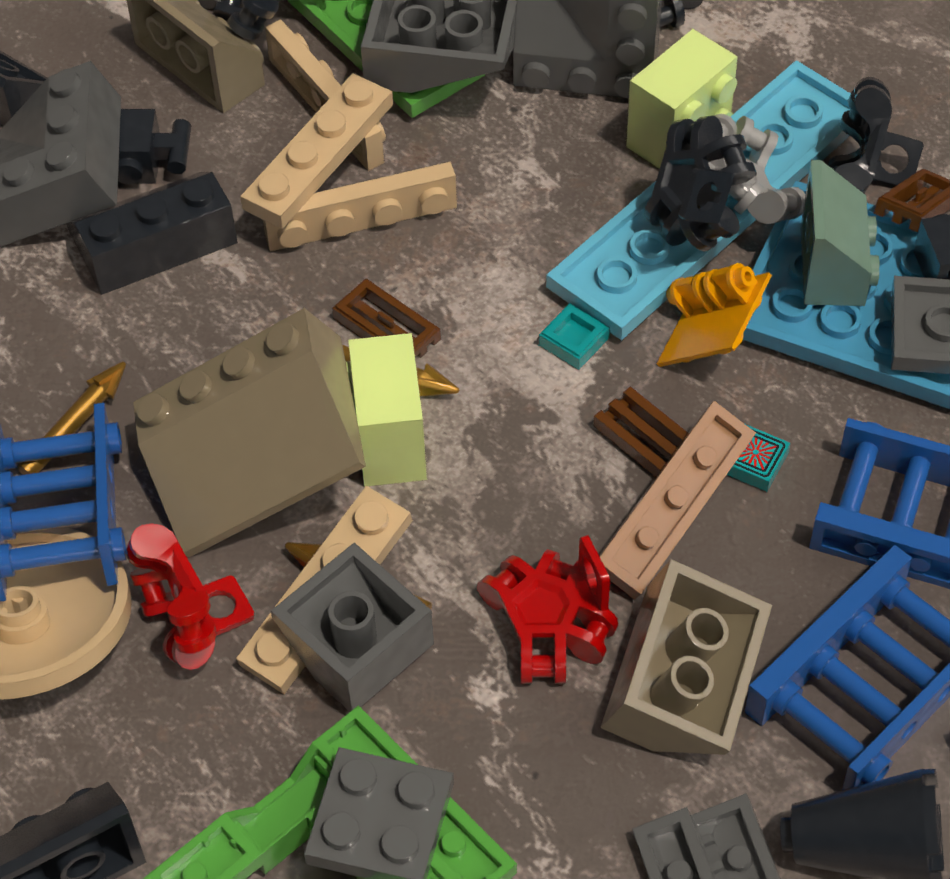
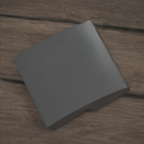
M747 793L693 815L685 807L632 828L650 879H781Z

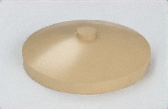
M57 527L16 533V539L8 540V544L10 543L12 548H20L93 536L78 530ZM101 558L17 570L15 577L7 578L6 601L0 602V700L33 696L65 685L88 672L111 652L124 634L129 622L132 605L129 583L121 561H117V585L107 586Z

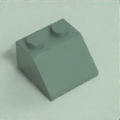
M811 160L800 226L804 304L865 306L869 286H877L879 281V256L870 255V247H874L876 242V216H868L867 198L864 193L822 160Z

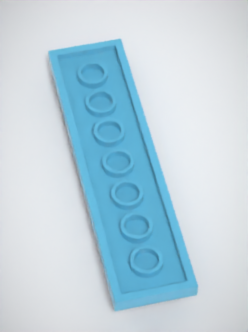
M796 60L731 116L735 123L740 117L746 116L754 121V127L764 132L769 129L778 134L777 145L765 167L766 177L772 187L776 189L793 187L795 181H800L809 173L811 160H824L849 137L848 134L842 131L839 123L843 113L851 109L848 105L851 93ZM749 146L743 151L745 158L748 160L752 150ZM654 182L546 275V287L566 302L610 327V333L623 340L667 300L666 291L675 279L694 276L756 220L747 209L741 215L733 208L738 201L730 194L725 205L737 216L740 225L739 231L730 238H717L715 247L704 252L696 249L688 240L678 246L668 245L661 235L662 226L656 227L651 225L646 219L644 210L652 196L655 186Z

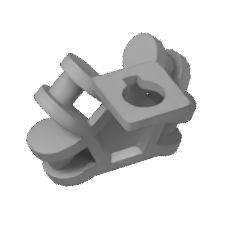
M726 114L714 115L721 122L723 137L733 134L744 136L747 146L752 148L749 160L746 159V161L752 162L757 172L756 176L751 180L731 186L729 194L738 201L733 209L740 215L747 209L757 221L764 224L791 220L801 216L805 200L804 191L798 187L776 189L770 185L765 174L766 164L778 142V134L769 129L764 132L754 127V121L746 116L740 117L735 123ZM724 158L708 162L711 170H721L727 167Z

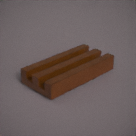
M920 169L879 197L874 214L884 217L892 211L894 212L892 222L900 225L910 219L909 229L918 233L921 219L944 214L950 209V179L926 169ZM928 183V184H930V185H932V186L929 187V188H927V187H926V184ZM916 194V196H915L914 199H912V200L909 201L908 203H905V201H907L908 199H910L912 196H914V195Z
M367 278L332 308L333 319L360 338L408 334V332L396 325L391 317L382 311L377 312L361 301L364 297L418 334L416 338L412 336L415 357H423L428 352L427 346L430 343L435 346L441 340L440 328Z
M631 386L623 392V398L620 401L615 398L608 404L606 412L600 410L594 415L593 426L655 477L663 469L666 462L616 421L620 419L640 435L641 440L653 450L657 449L668 459L671 458L688 434L687 431Z

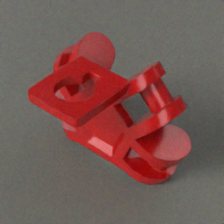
M154 523L141 525L134 530L127 544L126 555L129 562L138 567V569L130 573L134 586H141L145 601L140 605L144 616H154L168 612L169 620L175 626L164 638L163 650L165 655L185 669H197L205 664L213 654L216 636L253 621L255 617L254 610L234 576L229 575L202 585L172 531L163 525ZM162 580L168 581L171 592H165ZM217 595L227 596L234 601L235 610L227 617H212L209 614L211 607L209 599Z
M589 535L579 538V557L574 565L560 561L559 553L550 549L543 553L536 569L520 557L511 555L501 562V572L497 576L487 575L477 583L479 595L491 608L495 610L505 609L521 643V684H532V677H555V684H566V645L577 658L591 664L601 663L607 650L604 641L606 637L614 635L619 622L615 614L609 609V574ZM576 616L582 621L586 630L572 625ZM532 637H554V655H532Z

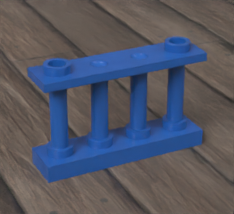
M104 403L94 404V431L14 442L13 437L4 438L0 424V602L6 601L7 578L15 577L17 570L101 558L107 586L118 584L117 561L127 560L123 528H116L114 454L122 453V440L118 422H108ZM95 452V465L14 476L12 471H9V469L17 468V463ZM96 486V500L13 512L12 507H8V504L17 502V497ZM97 522L96 537L12 548V545L8 544V540L16 539V533Z
M848 418L839 456L853 460L839 505L833 506L820 502L809 549L872 567L885 553L896 545L912 557L907 577L950 589V519L945 537L912 528L926 480L950 487V446L887 429L874 422H862ZM874 466L905 474L890 522L859 513Z
M896 545L885 553L749 685L745 713L760 726H763L776 712L781 716L788 713L850 764L842 790L882 780L892 767L893 761L890 758L950 697V663L938 674L874 624V616L884 606L889 609L896 607L950 648V620L909 589L910 582L906 578L912 557ZM849 640L854 644L860 641L923 691L902 710L838 660V651ZM813 676L817 679L825 677L886 726L867 748L802 696L803 689L801 687Z

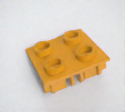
M736 263L728 267L701 272L694 277L675 279L666 291V296L669 303L676 305L683 314L667 342L657 365L663 367L681 362L687 363L694 359L735 351L743 340V333L754 311L762 302V295L772 277L770 272L754 275L750 267Z

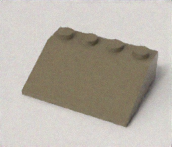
M305 308L133 402L139 448L174 534L185 555L189 558L366 467L341 337Z

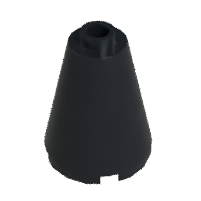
M922 768L793 803L791 806V816H781L780 819L783 852H793L795 863L798 865L864 878L943 879L941 872H933L944 871L940 804H936L935 788H938L936 769Z

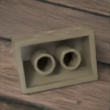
M126 0L135 44L223 114L265 85L262 66L264 58L258 46L251 40L246 41L236 34L224 19L213 16L201 6L198 0Z
M670 559L647 586L601 728L651 751L726 755L732 746L772 605Z

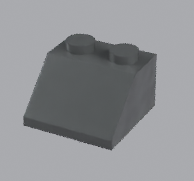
M355 542L271 610L272 618L312 677L349 712L358 705L362 707L434 644L432 610Z

